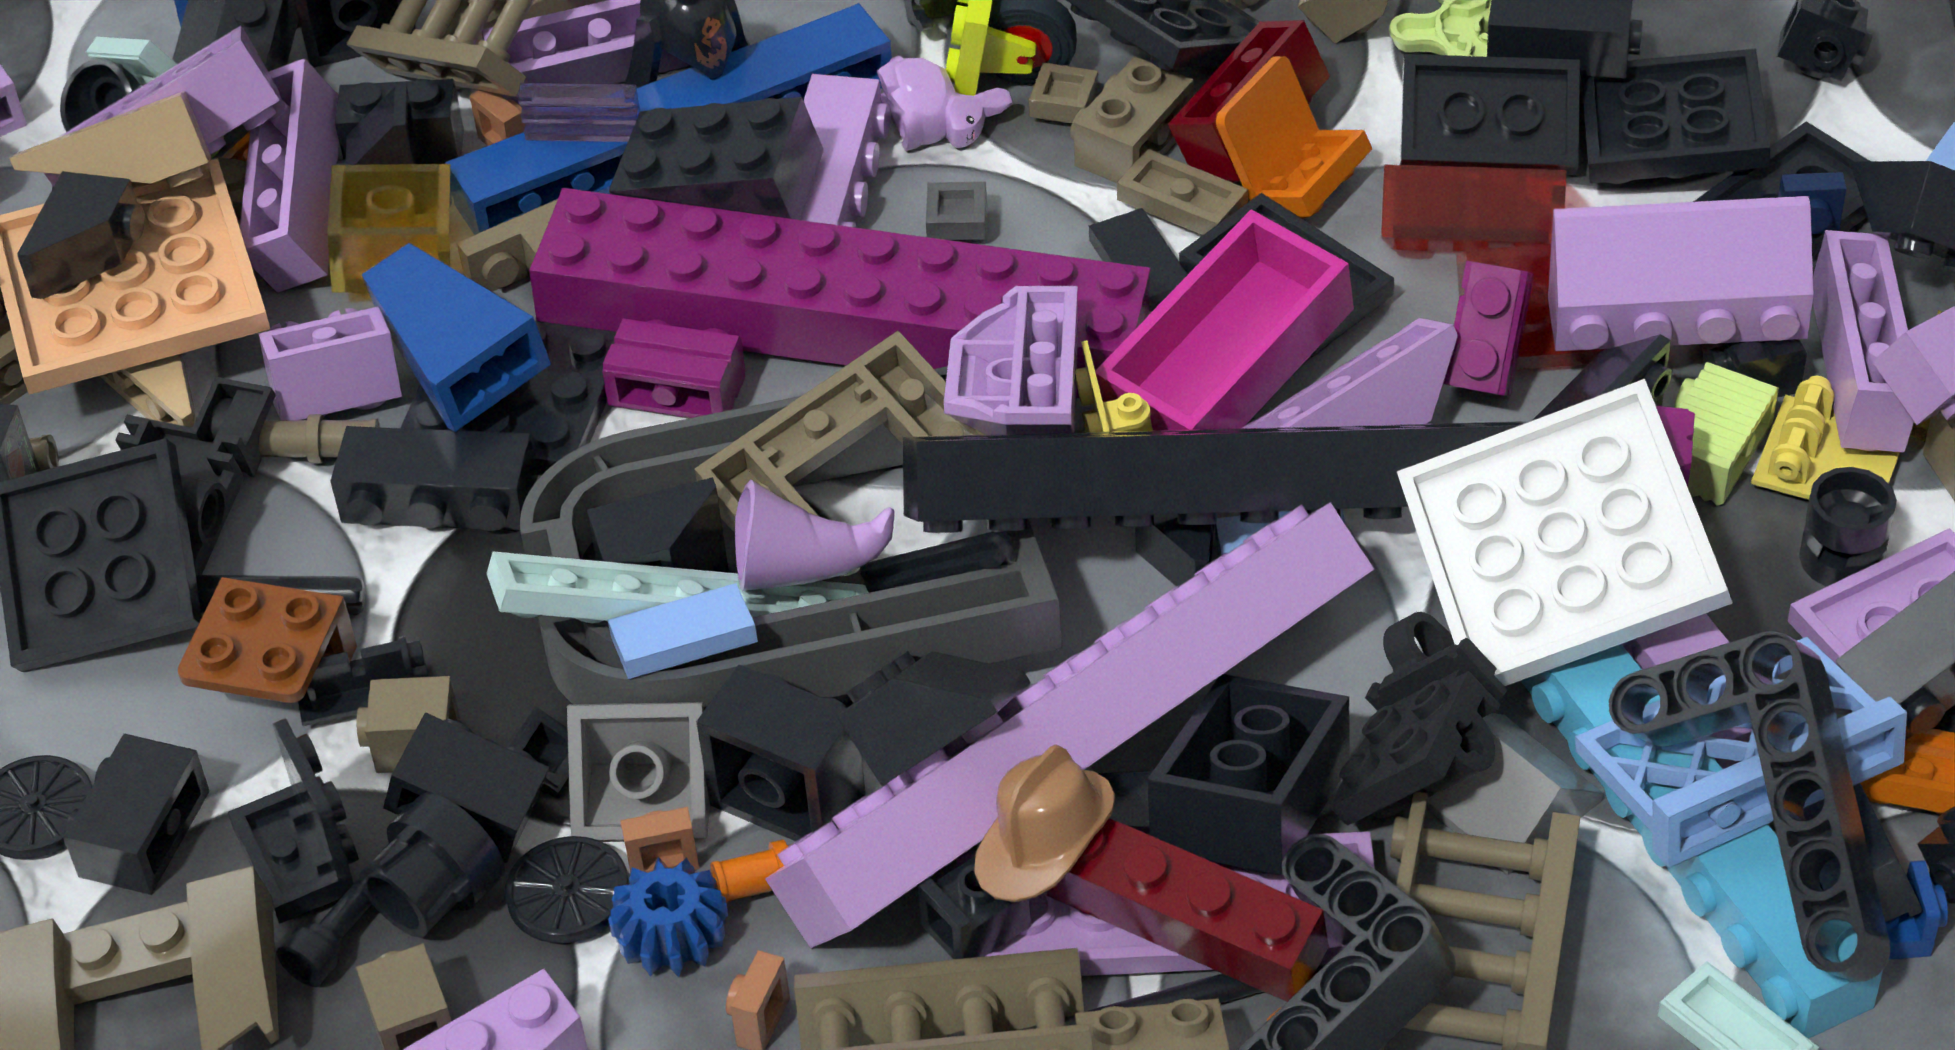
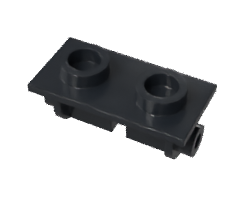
M403 636L399 637L398 641L360 649L362 658L349 661L347 652L322 657L304 697L298 701L302 726L356 715L359 707H368L371 680L428 677L420 640L407 642L406 637Z

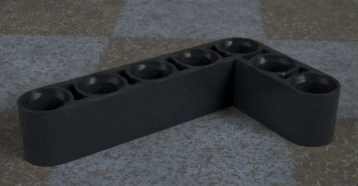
M1769 631L1639 670L1621 678L1613 687L1609 697V713L1611 718L1621 730L1659 747L1672 746L1751 722L1805 955L1816 968L1852 982L1868 981L1878 976L1888 962L1890 941L1828 678L1820 656L1812 649L1786 634ZM1791 655L1793 666L1790 674L1784 681L1774 684L1772 673L1775 665L1780 659ZM1725 675L1726 687L1723 695L1716 702L1708 704L1707 692L1709 686L1715 679ZM1659 695L1660 708L1658 714L1652 721L1644 724L1643 711L1645 705L1650 699ZM1802 722H1807L1809 734L1806 742L1800 749L1790 752L1788 749L1790 732ZM1822 789L1825 800L1823 809L1816 818L1806 821L1803 809L1806 799L1813 792ZM1838 858L1841 864L1840 877L1832 888L1822 891L1819 883L1821 870L1828 861ZM1854 927L1857 934L1855 952L1848 959L1839 962L1835 951L1838 937L1845 930Z
M1313 834L1304 837L1294 843L1285 854L1282 862L1283 875L1300 900L1323 909L1326 931L1345 947L1237 1050H1380L1448 985L1456 969L1455 956L1423 906L1335 838L1326 834Z

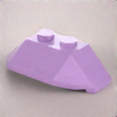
M1015 286L1003 296V303L984 311L955 334L950 341L944 413L986 435L1074 433L1077 390L1075 370L1077 369L1078 286Z
M1418 318L1395 335L1382 340L1242 428L1427 424L1432 420L1458 337L1454 324Z

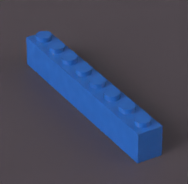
M855 4L731 52L723 73L716 78L709 79L699 69L692 67L445 162L454 205L473 234L476 235L557 200L562 188L610 194V186L640 111L656 108L670 109L704 106L711 103L727 104L759 101L766 98L802 97L804 101L812 74L879 79L877 71L889 63L892 58L891 41L861 4Z

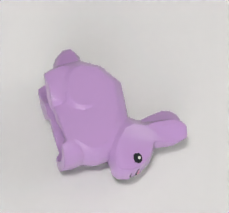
M901 56L891 58L889 63L877 71L883 89L881 103L890 105V120L893 121L903 138L902 147L905 151L918 148L920 145L936 143L943 138H946L956 148L966 147L980 136L985 117L1002 113L1013 104L1010 92L1002 88H994L974 96L955 92L946 69L924 58L904 59Z

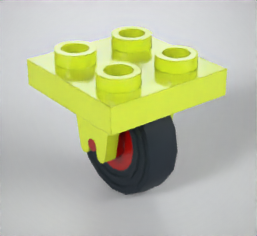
M958 0L957 2L967 3L968 7L956 5L950 44L961 46L960 50L949 48L946 71L951 83H955V92L962 95H976L979 73H994L999 78L1017 84H1035L1043 63L1069 66L1077 46L1076 22L1069 10L1057 0Z

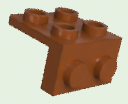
M222 577L178 666V674L182 684L189 687L286 703H294L301 700L322 657L347 652L349 661H351L357 648L344 596Z

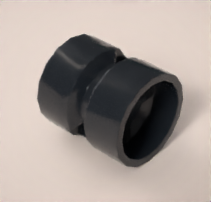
M1844 467L1835 468L1821 474L1813 483L1799 553L1802 568L1811 579L1827 587L1885 559L1897 499L1893 488L1883 477L1869 470Z

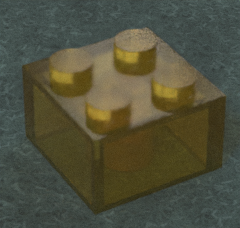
M450 164L332 165L328 218V249L332 293L352 292L360 295L369 294L362 274L408 243L452 268L453 212Z

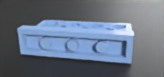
M1808 637L1797 640L1820 656L1826 670L1834 707L1853 711L1837 719L1853 786L1903 764L1907 712L1890 696L1876 702ZM1791 655L1780 659L1775 665L1772 673L1774 684L1784 681L1778 679L1779 674L1792 669L1793 660ZM1725 675L1715 679L1709 686L1707 692L1708 704L1716 702L1723 695L1726 687ZM1660 700L1645 706L1643 711L1644 724L1652 721L1658 714ZM1613 720L1575 736L1576 752L1653 833V852L1668 868L1774 821L1751 722L1736 726L1752 729L1749 742L1711 737V734L1672 746L1659 747L1621 730ZM1802 722L1790 732V735L1798 736L1788 740L1790 752L1800 749L1806 742L1809 734L1807 722ZM1618 744L1644 747L1641 760L1613 757L1605 750ZM1656 749L1693 754L1690 768L1653 763ZM1705 756L1741 761L1718 772L1701 770ZM1646 782L1681 787L1654 800L1644 792ZM1820 789L1813 792L1806 799L1804 807L1824 799L1823 790Z

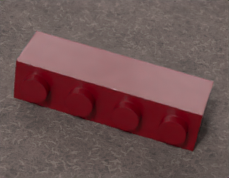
M1108 818L1104 826L1095 834L1072 869L1055 887L1046 891V895L1050 898L1286 1002L1312 979L1329 948L1323 909L1111 818Z

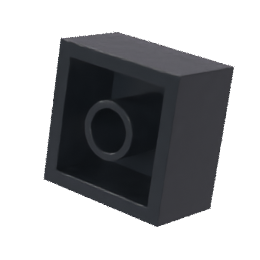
M738 665L696 721L710 806L793 841H798L831 821L839 829L832 817L866 796L862 755L836 717V715L848 707L834 698H821L791 686L777 675L762 674Z

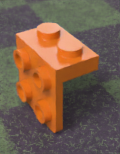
M1285 56L1272 57L1216 116L1217 129L1242 186L1248 189L1249 201L1263 193L1302 219L1319 212L1324 205V201L1342 182L1354 174L1355 168L1372 150L1365 130H1319L1291 62Z

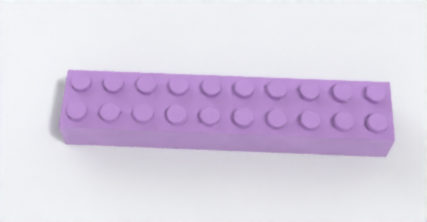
M1331 502L1311 514L1307 513L1303 505L1298 506L1277 521L1274 520L1243 540V544L1228 554H1223L1194 573V577L1179 587H1174L1145 606V610L1130 620H1125L1094 641L1095 644L1081 653L1073 655L1044 674L1043 679L1022 690L996 714L870 795L862 797L833 816L832 819L839 829L831 821L781 851L777 856L784 866L765 878V880L810 948L853 930L983 840L985 834L998 817L996 798L999 783L1007 771L1019 762L1042 755L1050 746L1056 744L1065 748L1073 761L1080 765L1083 770L1373 571V566Z

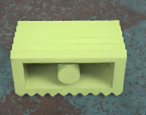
M1706 362L1698 378L1695 380L1686 378L1678 391L1674 408L1689 409V411L1695 413L1692 463L1688 490L1693 497L1700 495L1704 501L1712 500L1716 506L1724 504L1773 423L1778 387Z

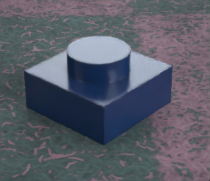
M1843 172L1781 175L1778 198L1809 196L1811 234H1825V230L1839 231L1847 190Z

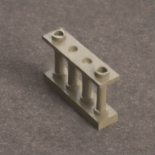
M402 0L389 25L383 24L380 29L357 25L347 43L348 46L386 73L417 79H454L455 86L516 97L526 76L508 63L511 56L507 51L534 0H507L487 40H480L478 45H475L498 0H471L453 35H446L444 40L442 38L462 0H436L421 30L414 29L412 34L410 33L428 0Z
M1413 793L1409 818L1396 817L1393 829L1390 858L1401 859L1396 886L1423 906L1429 914L1521 928L1520 935L1533 937L1531 952L1517 950L1516 957L1450 947L1456 961L1454 976L1512 985L1511 993L1524 994L1522 1010L1508 1008L1507 1015L1428 1003L1403 1028L1502 1044V1050H1547L1581 816L1553 812L1549 838H1535L1534 844L1425 828L1428 793ZM1422 855L1530 872L1529 879L1542 881L1540 895L1526 893L1525 900L1418 884L1416 879L1420 857Z
M1078 948L794 975L801 1050H1093L1090 1023L1068 1026L1065 1024L1066 1016L1084 1012ZM1037 1025V1029L1020 1030L1023 1028ZM964 1030L965 1036L946 1037L948 1034Z

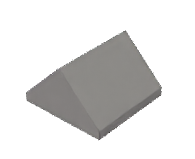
M704 702L569 704L567 706L571 836H582L596 840H624L620 820L643 816L652 811H668L688 807L694 839L707 838L710 802L696 721L705 710Z
M1491 713L1483 717V719L1487 723L1495 743V758L1492 765L1488 769L1427 798L1426 810L1455 833L1534 844L1535 838H1549L1553 812L1583 817L1602 802L1603 792L1508 717L1502 714ZM1497 867L1507 876L1514 871L1513 869Z

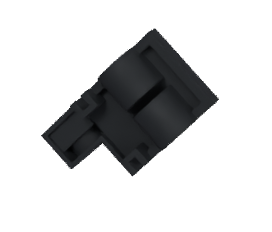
M215 377L193 428L127 414L124 424L130 434L119 432L115 439L120 450L165 438L176 445L196 575L203 574L245 478L242 472L255 477L262 461L259 452V437L262 426L276 397L272 387Z
M1415 612L1389 626L1384 633L1383 647L1385 655L1393 668V673L1385 676L1381 684L1378 682L1372 683L1365 696V699L1377 712L1368 719L1362 728V734L1365 738L1357 753L1341 769L1339 777L1343 781L1329 806L1347 826L1370 814L1377 818H1388L1411 807L1413 793H1428L1427 798L1437 792H1441L1488 769L1494 761L1495 743L1483 717L1498 710L1500 703L1497 699L1505 695L1507 688L1495 677L1494 674L1497 668L1469 638L1462 639L1456 645L1451 633L1433 616L1425 612ZM1415 638H1416V640L1418 641V643L1420 644V646H1421V648H1422V651H1421V650L1419 649V647L1417 646L1416 641H1415Z

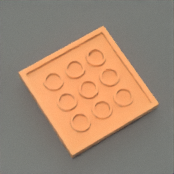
M218 158L200 165L203 176L173 188H169L166 179L152 184L131 182L137 204L141 205L144 210L145 225L142 236L138 241L133 242L123 263L45 299L31 298L17 256L44 204L0 215V286L23 380L29 395L270 330L266 310Z

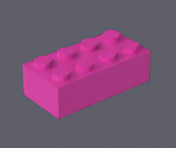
M1251 209L1095 370L1102 401L1117 400L1126 393L1138 394L1149 404L1153 431L1238 429L1244 427L1354 310L1349 264Z

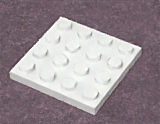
M1645 379L1397 471L1453 641L1458 645L1462 639L1469 638L1497 668L1494 675L1504 686L1733 604Z

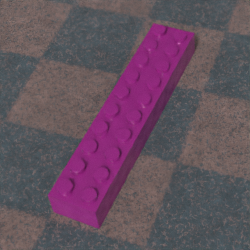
M562 188L529 272L536 321L617 332L623 318L644 322L656 319L677 327L697 330L721 329L730 335L740 336L743 351L848 365L896 331H899L933 369L948 366L951 338L981 313L1003 303V296L1015 286H1078L1077 369L1086 367L1081 341L1087 340L1094 369L1096 370L1148 317L1151 268ZM1078 388L1076 390V398H1080Z

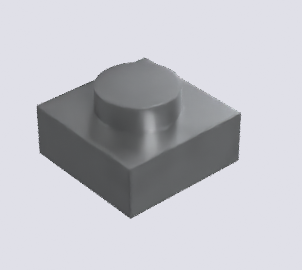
M986 181L927 183V237L943 240L986 239Z

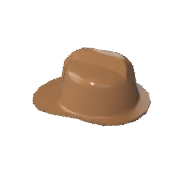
M1056 744L1050 746L1042 755L1021 761L1007 771L999 783L997 792L998 817L985 834L976 852L974 872L980 887L995 899L1011 902L1035 898L1055 887L1072 869L1092 838L1104 826L1112 814L1115 794L1109 781L1094 771L1083 770L1080 765L1073 761L1065 748Z

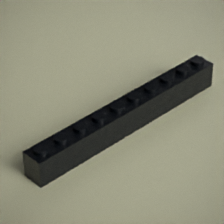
M1528 422L903 437V511L905 517L917 522H923V531L929 533L962 532L963 520H988V530L994 531L1026 530L1027 518H1051L1052 528L1082 529L1091 527V516H1115V526L1145 527L1154 525V514H1178V524L1209 525L1217 523V513L1240 512L1241 522L1271 523L1279 519V511L1293 510L1303 505L1307 513L1311 514L1330 502L1340 517L1341 509L1363 508L1364 518L1396 519L1402 518V507H1408L1397 471Z

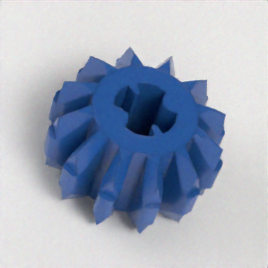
M658 856L654 871L646 873L632 867L629 877L630 885L614 887V895L612 897L614 908L610 910L609 926L611 935L619 943L620 953L626 959L627 964L641 961L642 967L646 969L649 976H652L663 965H667L679 977L684 966L683 963L690 960L706 966L707 958L709 957L708 949L723 947V939L725 937L724 924H726L725 918L728 917L726 898L721 895V890H718L716 880L712 877L710 870L695 873L694 866L691 865L687 858L675 868H667V865Z

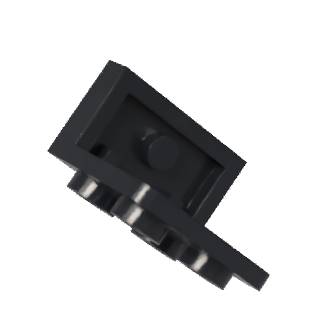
M286 718L272 724L291 786L228 812L233 830L250 865L254 866L272 896L273 913L279 924L342 898L354 884L349 864L359 861L355 845L345 824H336L347 819V815L333 782L324 783L320 776H315V774L323 771L315 747L307 733L295 737Z

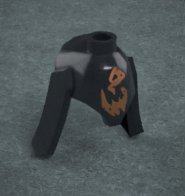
M640 0V17L636 19L632 58L622 89L623 94L657 81L662 49L699 69L709 79L720 76L723 73L730 53L750 45L744 34L735 0Z

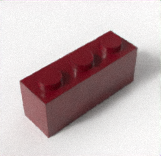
M1304 20L1259 22L1171 120L1168 126L1189 166L1232 183L1240 181L1217 129L1216 116L1272 57L1285 56L1290 60L1308 105L1313 101L1315 93L1328 80L1330 75Z

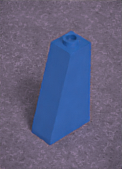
M411 243L406 244L362 274L375 307L379 306L393 342L446 426L454 432L551 365L532 315Z

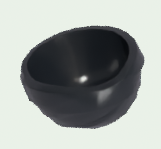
M94 59L82 64L71 74L61 94L60 115L65 131L71 130L141 87L140 83L123 65L114 61Z

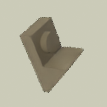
M557 200L457 242L463 275L491 292L525 277H530V267Z

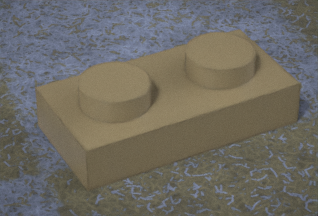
M1147 149L1117 182V200L1137 209L1143 208L1147 213L1204 235L1248 203V189Z

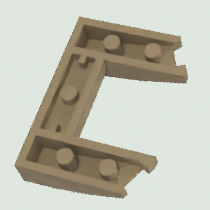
M896 331L700 464L694 470L697 481L711 477L714 478L721 519L735 533V516L738 502L745 485L750 480L755 481L782 499L803 508L808 513L818 516L792 485L881 424L902 444L903 437L986 434L944 413L946 382L899 331ZM860 567L840 577L852 575L858 572Z
M254 866L186 883V902L63 933L55 920L51 918L0 932V1050H74V1005L193 974L202 1050H224V1048L256 1026L261 1029L271 1044L279 1039L272 896Z

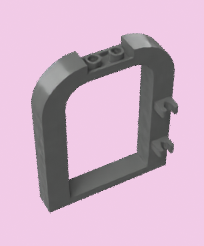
M948 366L934 369L946 382ZM801 396L629 430L595 440L567 454L545 471L531 488L524 501L520 517V530L525 554L582 559L592 543L587 509L665 490L681 484L696 482L694 470L696 467ZM881 424L792 486L796 487L903 465V444ZM1027 518L1026 530L1006 531L1014 539L1012 548L1016 557L1011 565L981 569L752 617L756 627L758 642L632 679H628L612 641L610 629L600 622L586 623L570 617L541 616L538 617L551 677L557 688L571 703L704 702L706 709L738 665L762 674L777 675L789 685L823 698L847 694L848 690L907 651L915 662L931 651L990 664L1061 649L1063 647L1059 599L1030 521Z

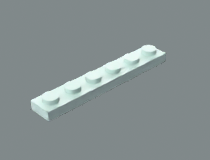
M492 552L487 570V577L500 612H510L524 618H534L539 615L570 617L586 623L608 621L612 618L735 583L740 590L751 617L868 593L865 585L827 581L742 591L738 573Z

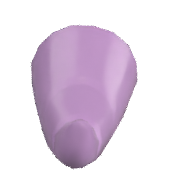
M750 480L745 485L740 496L735 516L736 562L741 590L747 591L813 583L845 575L878 558L892 540L895 517L894 509L890 507L884 509L872 522L851 526L847 523L831 521L810 514L803 508L782 499L755 481Z

